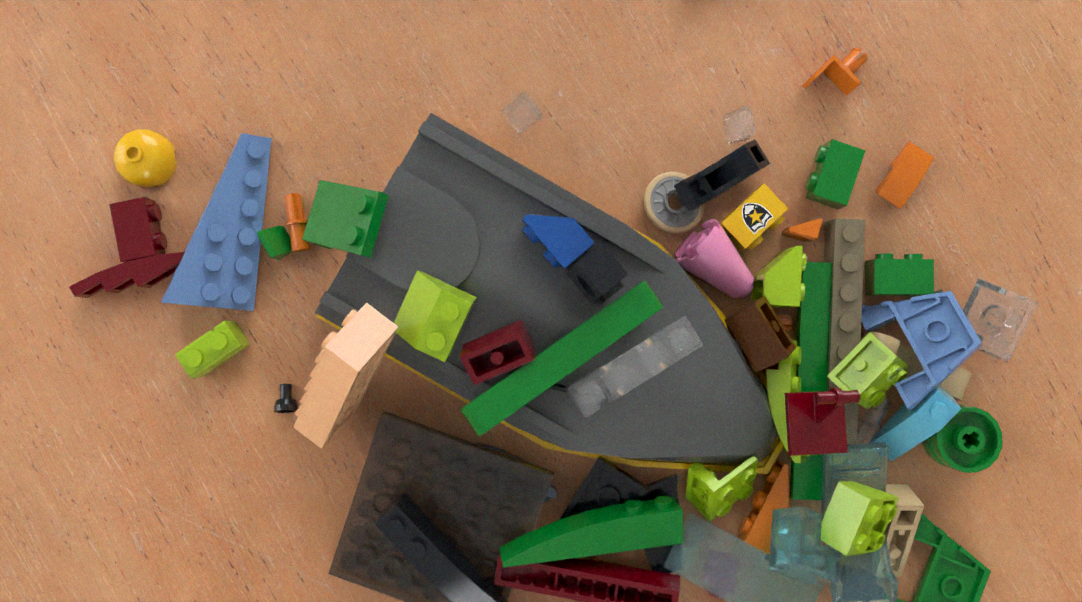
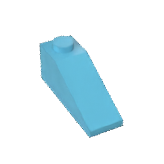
M937 386L913 409L908 410L904 403L868 443L889 460L893 461L939 432L960 411L961 407L948 392Z

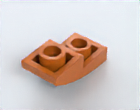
M909 141L891 163L893 166L892 170L876 188L875 192L901 209L923 179L934 157Z

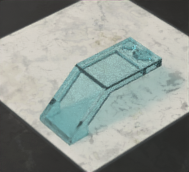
M885 442L847 445L848 453L823 454L820 525L838 482L855 481L886 492L889 448ZM886 534L883 545L876 552L850 556L842 554L823 542L832 602H897L898 581L892 572Z
M691 512L683 525L684 543L673 546L664 564L665 568L727 602H817L826 583L807 571L764 552Z

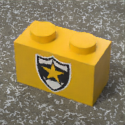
M763 183L726 216L720 224L739 251L747 247L752 250L764 239L761 234L767 228L774 230L785 220L782 214L788 208Z

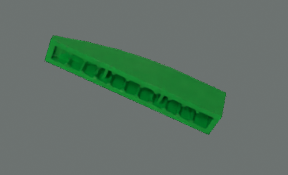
M659 496L654 500H629L624 504L585 511L535 529L499 547L502 565L505 568L683 544V510L674 497Z

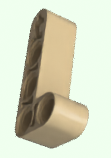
M864 332L861 341L869 332ZM871 332L910 366L906 371L908 373L906 378L924 370L913 349L901 345V341L878 332ZM958 367L938 386L948 392L955 400L962 401L972 373Z

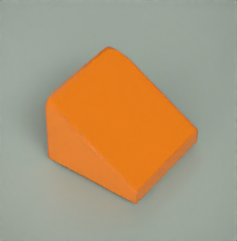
M822 218L786 228L782 231L783 236L805 242L818 239Z

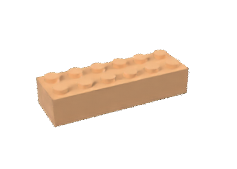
M368 303L358 312L353 309L341 324L343 328L338 333L332 331L321 344L323 350L315 360L317 365L309 375L312 379L304 388L307 392L299 401L301 405L295 412L297 420L294 428L321 449L358 408L398 329L396 324Z

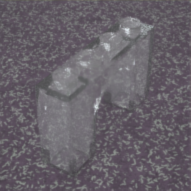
M686 315L669 322L648 335L647 339L564 387L579 413L585 418L589 417L702 347L704 344Z

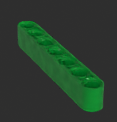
M646 280L642 281L536 355L533 361L522 365L460 409L477 435H483L664 307Z

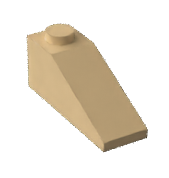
M880 484L879 490L899 497L895 506L897 507V513L885 529L883 545L876 552H872V575L877 578L902 577L924 504L908 484Z

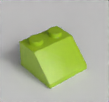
M417 270L394 321V324L398 326L396 333L415 349L446 362L452 353L477 297Z

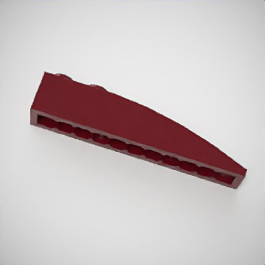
M499 554L494 585L582 602H678L680 575L577 558L503 568Z

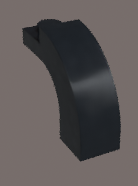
M756 139L704 170L674 185V188L677 191L679 201L690 212L768 166L770 162Z

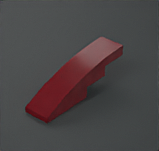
M185 252L153 255L124 262L97 272L69 286L74 297L89 298L102 289H105L106 292L120 293L135 283L138 287L151 288L174 274Z

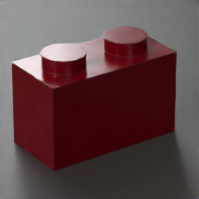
M141 197L109 204L120 262L166 254L167 239L165 234L161 232L159 222L162 219V213L159 205L154 200Z
M521 319L463 344L460 359L473 385H476L535 359V345Z

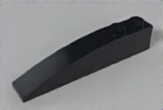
M405 492L381 512L374 525L422 575L452 602H508Z

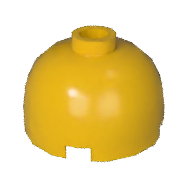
M136 129L130 131L118 140L114 149L113 162L117 172L127 182L141 188L158 187L165 184L173 176L177 167L174 145L165 136L152 130Z

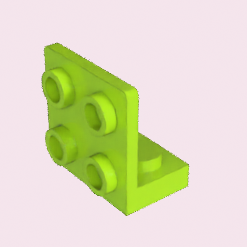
M869 332L827 377L841 388L842 391L858 390L860 401L857 404L869 409L871 406L875 408L880 405L886 398L885 392L892 385L895 386V383L907 377L908 373L906 371L910 366Z
M754 455L719 481L710 468H705L701 463H693L688 469L685 498L709 522L717 516H725L735 502L739 499L744 501L752 494L754 478L757 475L758 459Z

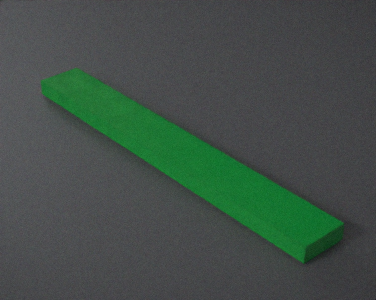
M807 262L806 269L802 271L801 283L805 285V297L803 301H800V307H798L796 340L797 346H800L802 349L801 364H797L796 376L801 378L800 392L827 391L832 263ZM824 454L806 456V461L803 463H794L791 458V499L822 500Z

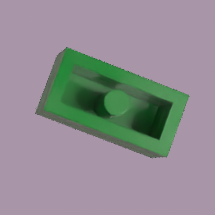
M831 139L823 146L820 145L814 158V162H817L815 172L810 173L806 181L805 189L808 190L806 199L835 209L846 207L866 150Z
M884 253L875 254V259L865 261V295L922 296L934 294V259H923V254H904V259H893V254Z

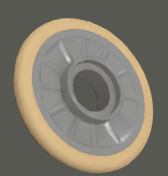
M666 172L656 176L649 183L644 194V208L650 221L660 230L671 234H681L692 230L700 222L705 207L704 204L690 212L682 203L679 210H673L669 207L668 197L673 195L678 197L674 185L689 177L679 172Z

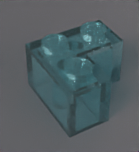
M802 506L773 509L769 571L807 584L839 583L841 552L820 545L822 514Z

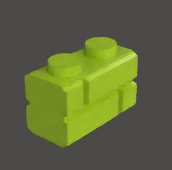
M225 320L214 327V330L208 331L175 355L191 379L201 378L245 349L250 343L235 321Z

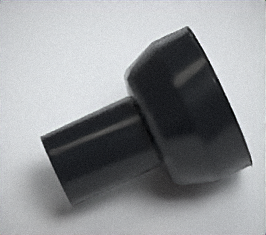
M280 384V399L275 401L274 412H296L298 404L295 399H292V384Z

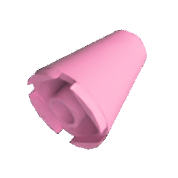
M716 219L704 222L702 224L705 228L698 234L693 231L679 246L675 253L676 261L684 270L732 298L747 296L754 287L752 284L754 281L753 275L721 224Z

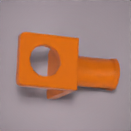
M853 48L842 61L833 55L802 87L805 89L823 72L844 94L848 95L861 84V81L853 73L867 61L866 53H863L856 60L855 57L862 50L860 48Z

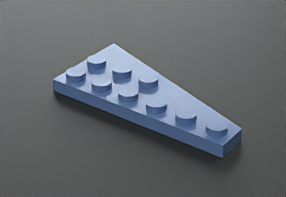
M240 134L225 165L226 167L191 236L185 253L160 301L161 303L254 311L261 246L257 232L262 230L272 138Z

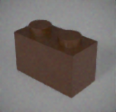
M765 295L734 311L725 319L729 333L738 341L747 362L753 366L756 372L788 358L797 348Z

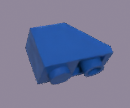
M527 214L522 218L523 223L526 225L522 231L533 244L539 241L547 250L543 255L555 269L560 265L565 270L595 244L574 218Z

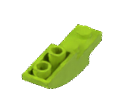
M796 340L792 341L797 348L788 358L779 362L778 370L766 369L767 392L772 418L787 452L788 441L784 393L801 391V378L796 376L797 364H801L802 349L800 346H797ZM810 455L790 457L794 463H803L806 461V456L810 457Z

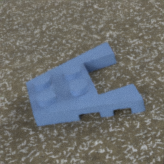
M952 291L911 297L910 300L898 302L885 301L880 302L881 304L867 307L862 305L861 322L866 331L872 332L897 320L924 369L895 383L908 410L918 405L982 346L979 337Z

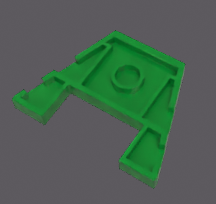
M922 514L914 539L931 545L933 548L912 602H980L991 571ZM882 593L881 602H907L887 593Z

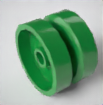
M958 404L961 407L960 411L939 432L924 440L922 444L926 453L936 463L964 473L979 472L989 468L998 459L1003 446L1002 431L998 422L988 412L976 407Z

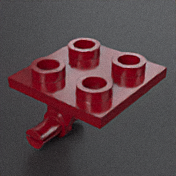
M831 388L830 391L784 393L788 456L848 453L845 403H859L860 393L858 390L842 391L841 388Z

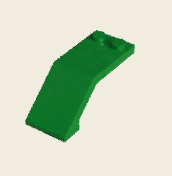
M320 180L302 240L323 248H334L371 258L389 195L380 191Z

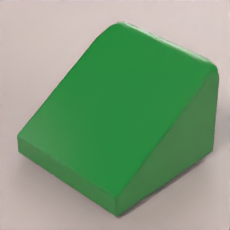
M275 226L257 232V236L270 258L280 260L292 253L290 236L284 226Z

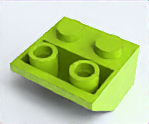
M797 245L782 250L753 276L754 281L752 284L754 287L751 291V302L765 295L771 307H800V301H803L805 297V285L801 283L802 271H805L807 257L803 253V246Z
M855 481L838 482L816 537L846 556L876 552L885 541L884 532L888 523L894 519L897 513V507L895 506L899 497Z

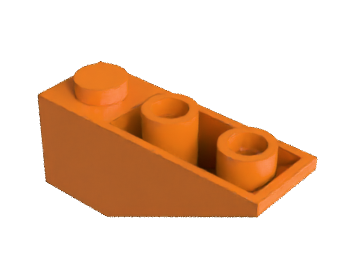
M777 460L769 473L765 474V480L767 481L762 491L758 490L754 495L751 504L753 509L749 517L745 516L738 528L740 533L738 537L743 543L774 559H777L789 535V465L780 460Z

